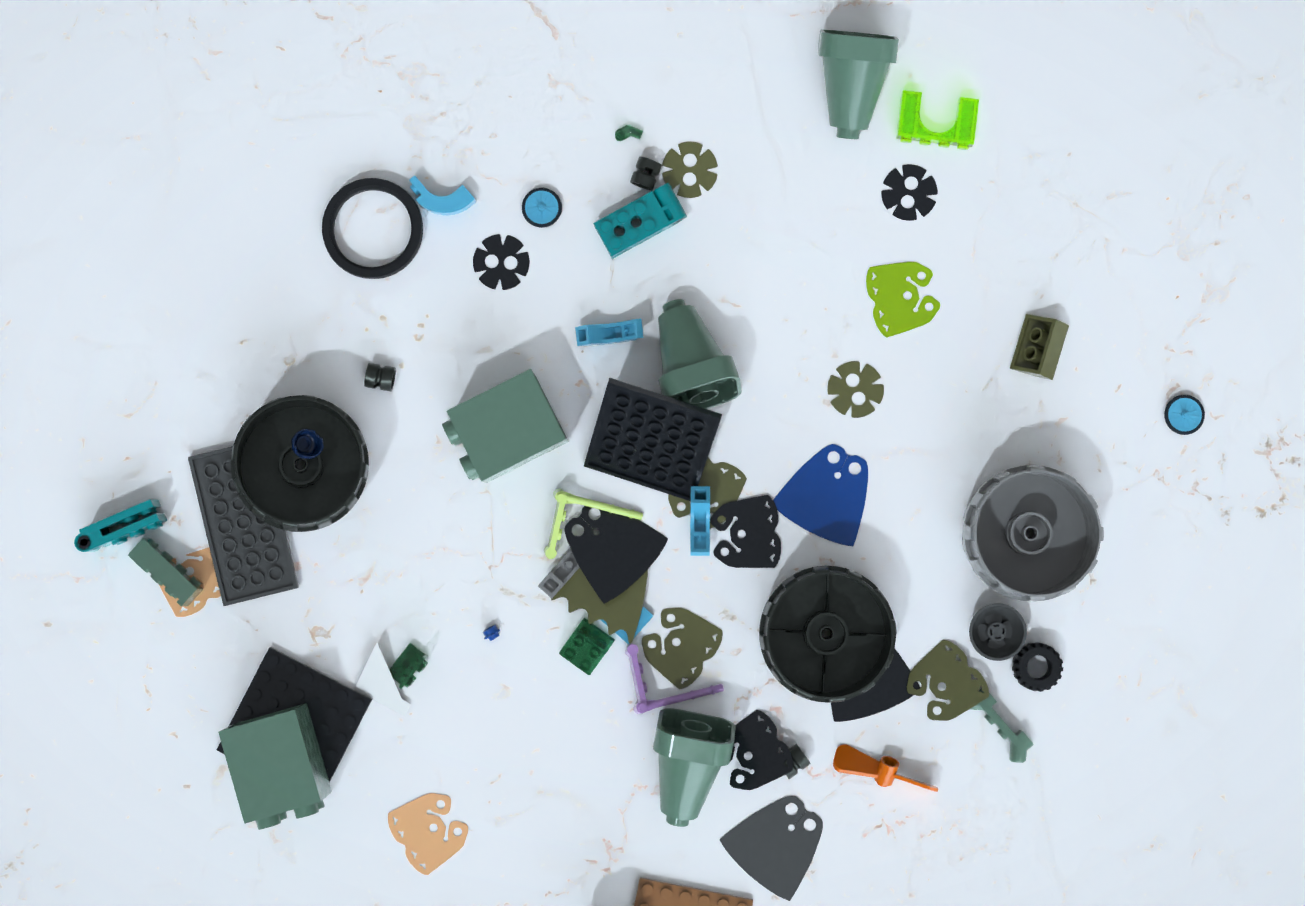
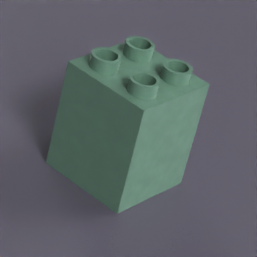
M532 369L447 410L446 412L450 420L442 423V427L451 444L457 446L462 443L467 452V455L459 460L469 480L480 478L481 482L485 483L569 442Z
M307 703L232 724L218 731L244 824L256 821L258 830L280 824L281 820L288 818L287 811L294 810L296 819L316 814L319 812V809L325 807L323 799L332 793Z

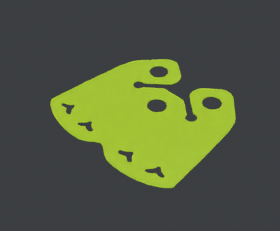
M903 262L873 266L868 269L866 287L869 297L875 302L873 309L874 321L879 331L886 338L929 323L939 311L940 302L928 295L923 297L918 311L914 312L913 309L920 299L918 290L915 285L906 281V278L910 277L919 286H927L933 276L929 268L917 262ZM919 272L926 274L924 280L918 279L917 275ZM872 273H874L877 276L876 278H874V280H872ZM873 287H874L875 289H878L876 295H875V290L873 289ZM906 291H909L912 294V297L909 300H906L903 297V294ZM926 303L933 304L931 311L925 309ZM879 311H881L884 314L881 318V314L879 313ZM883 325L889 326L888 331H886V328L883 327Z

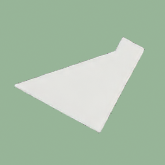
M376 643L354 690L405 716L411 704L401 698L380 647Z

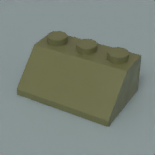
M1026 314L1010 369L1035 377L1053 380L1069 325L1057 319Z

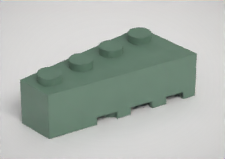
M142 538L128 556L146 573L150 572V577L161 586L164 585L165 592L175 599L178 598L177 603L181 607L189 606L203 590L200 586L202 583L194 576L192 578L186 574L187 569L180 563L176 565L172 561L173 557L165 550L164 552L160 551L157 548L159 544L152 538L149 540Z

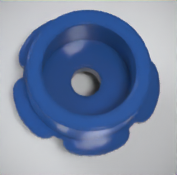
M496 624L484 630L482 632L485 636L484 639L488 638L492 641L500 636L498 633L500 628L498 629Z

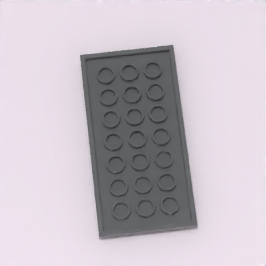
M233 446L188 457L223 607L299 588L286 531L270 526L257 518L245 506L235 489L231 474Z

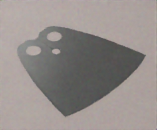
M788 796L755 812L719 840L728 854L749 876L770 892L790 901L812 862L821 838L823 821L815 812L806 811L804 803L798 797ZM788 804H796L798 811L795 815H788L785 809ZM807 819L815 821L816 827L813 831L805 830L804 822ZM794 825V831H789L788 826Z

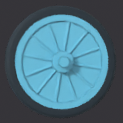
M548 188L531 190L522 202V214L525 220L535 227L545 228L553 225L559 219L562 212V203L559 196Z
M1178 395L1172 398L1166 405L1164 418L1167 426L1173 432L1180 435H1189L1200 429L1205 419V411L1197 398L1191 395Z

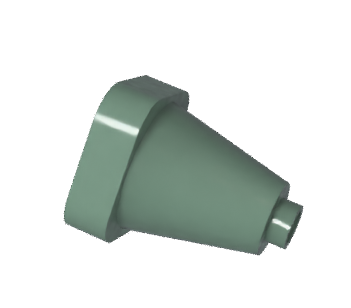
M820 30L818 55L822 56L829 124L832 127H837L836 137L859 139L860 130H868L890 63H896L899 44L897 37L838 30Z
M682 299L672 300L664 304L662 307L664 313L658 317L663 376L658 380L661 394L705 409L737 398L742 393L733 357L722 353L694 306L685 305Z
M666 708L660 710L653 749L658 753L660 810L667 816V823L677 827H686L689 825V820L698 818L721 766H726L730 763L735 740V725L731 721L681 709Z

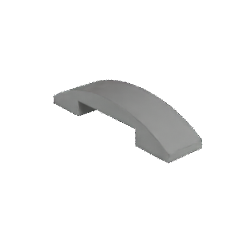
M571 549L538 585L551 599L580 568Z

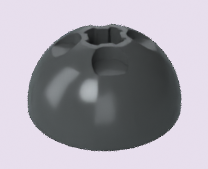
M994 603L984 606L973 616L969 626V637L972 646L981 656L993 661H1003L1012 658L1022 649L1027 637V628L1022 615L1015 608L1002 603Z

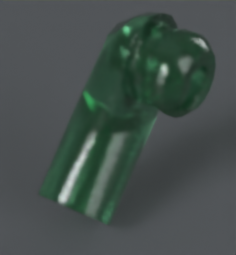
M625 125L615 132V139L621 142L632 136L640 140L643 130Z

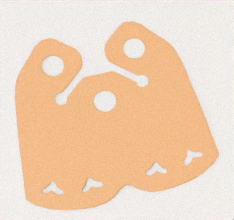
M209 547L185 554L186 556L194 557L202 556V561L187 559L181 563L185 568L192 567L194 569V573L188 576L191 578L193 576L202 583L200 586L203 588L189 606H182L188 609L187 611L183 610L180 612L182 607L177 603L179 599H175L165 592L164 585H159L176 617L190 616L204 608L209 598L221 596L220 590L213 592L215 587L219 588ZM173 558L172 561L176 564V558ZM194 601H200V603H197L194 607Z
M429 793L388 813V824L393 837L397 842L405 845V855L408 861L423 875H429L455 855L464 846L468 834L467 824L453 821L449 824L448 841L445 842L443 839L446 826L438 816L427 814V810L441 815L448 814L451 807V798L447 795ZM439 800L445 803L442 809H439L436 805ZM393 817H394L395 819H398V821L396 822V825H394V821H395V820L393 819ZM431 824L437 825L438 829L436 832L430 831L429 827ZM455 828L462 830L460 836L454 835L453 831ZM398 831L404 832L403 838L401 837V834L398 833ZM412 851H413L414 853H417L415 859H414V855L411 853ZM419 864H426V869H424V867L420 866Z

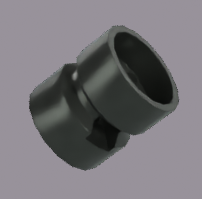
M639 156L635 166L637 171L633 172L630 183L653 191L656 183L655 176L659 175L662 164Z
M368 363L364 387L376 389L378 386L380 390L391 392L394 386L396 367L384 366L381 368L380 364Z
M797 743L789 748L793 759V770L786 774L788 779L798 774V769L803 770L811 764ZM786 759L785 762L783 763V765H785L786 767H788V765L786 764V763H787V759Z

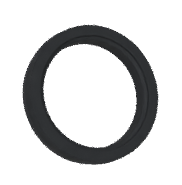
M365 178L345 185L331 198L322 219V236L330 257L344 271L360 278L381 279L400 272L414 259L422 242L423 220L418 205L405 189L388 180ZM365 191H382L396 197L407 209L411 221V235L405 250L392 262L378 267L361 266L347 259L340 251L334 234L335 220L340 208L351 197Z

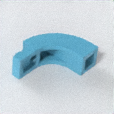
M415 175L409 179L412 184L410 186L412 191L416 195L421 194L415 200L420 206L431 213L443 216L455 215L464 212L477 202L464 185L448 196H436L430 193Z
M642 319L575 327L577 346L614 344L643 338Z
M691 486L690 556H710V486Z

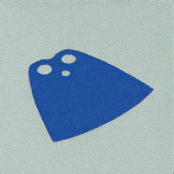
M836 444L826 446L807 461L773 500L777 510L798 526L819 537L853 547L866 500L868 484L867 462L857 455L850 456L846 454L844 448ZM833 451L837 452L840 456L839 461L835 464L828 461V454ZM854 462L861 466V471L856 475L851 474L849 471V465ZM836 472L841 473L839 479H836L834 476Z

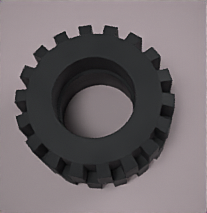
M1039 642L1028 643L1016 654L1015 659L1013 658L1012 671H1014L1013 675L1020 685L1032 691L1043 692L1044 690L1052 689L1053 685L1056 686L1058 684V679L1061 680V671L1064 669L1062 667L1063 661L1059 657L1060 654L1053 647ZM1036 655L1044 657L1048 664L1047 672L1040 678L1031 677L1027 671L1029 660Z

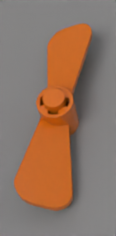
M847 744L840 745L836 749L833 767L840 773L872 777L881 787L891 786L894 778L938 792L939 788L896 774L899 762L893 757L883 756L878 761Z

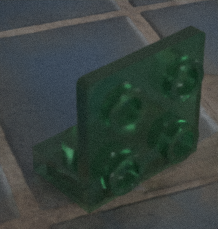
M584 617L559 652V655L587 675H591L615 639L593 623L589 624L588 620Z
M412 643L407 646L389 669L393 679L400 684V689L410 687L416 680L414 675L417 671L419 673L422 672L429 663L426 661L429 656Z

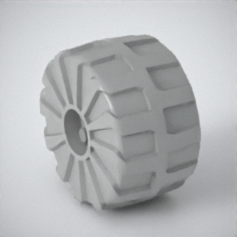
M1025 465L1007 469L993 476L976 492L970 504L967 505L963 517L962 545L973 571L991 589L1015 600L1029 602L1045 601L1071 592L1088 573H1092L1098 562L1096 558L1101 541H1104V527L1100 524L1099 515L1096 510L1098 505L1093 496L1088 494L1076 482L1075 478L1050 467ZM1028 528L1034 530V537L1031 539L1026 537V530Z

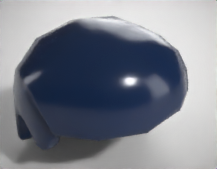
M302 429L296 432L291 440L292 450L300 458H314L323 450V438L311 429Z

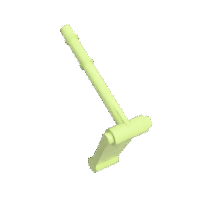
M558 488L553 492L557 505L548 546L545 547L544 553L549 559H553L557 555L555 547L557 540H560L562 535L560 525L561 521L564 522L566 517L565 504L576 503L642 520L643 513L634 511V509L630 510L615 506L614 504L579 497Z

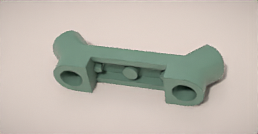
M989 693L988 698L969 710L984 711L986 713L984 718L991 725L995 724L999 728L997 733L1004 740L1007 738L1010 741L1009 760L1014 763H1024L1027 757V750L1034 744L1022 730L1014 733L992 708L997 701Z

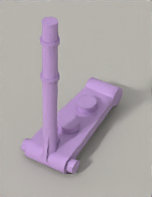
M631 644L625 649V654L629 656L638 701L633 707L636 714H642L658 707L690 699L694 700L698 697L714 695L724 691L723 685L719 684L658 700H646L647 686L645 681L642 682L643 666L642 663H638V646Z

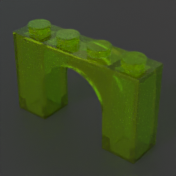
M902 91L896 139H900L902 143L919 141L920 145L936 143L939 147L949 148L950 145L957 146V149L960 150L972 148L975 140L979 99L960 97L957 102L954 126L948 131L937 133L927 129L920 119L922 92Z

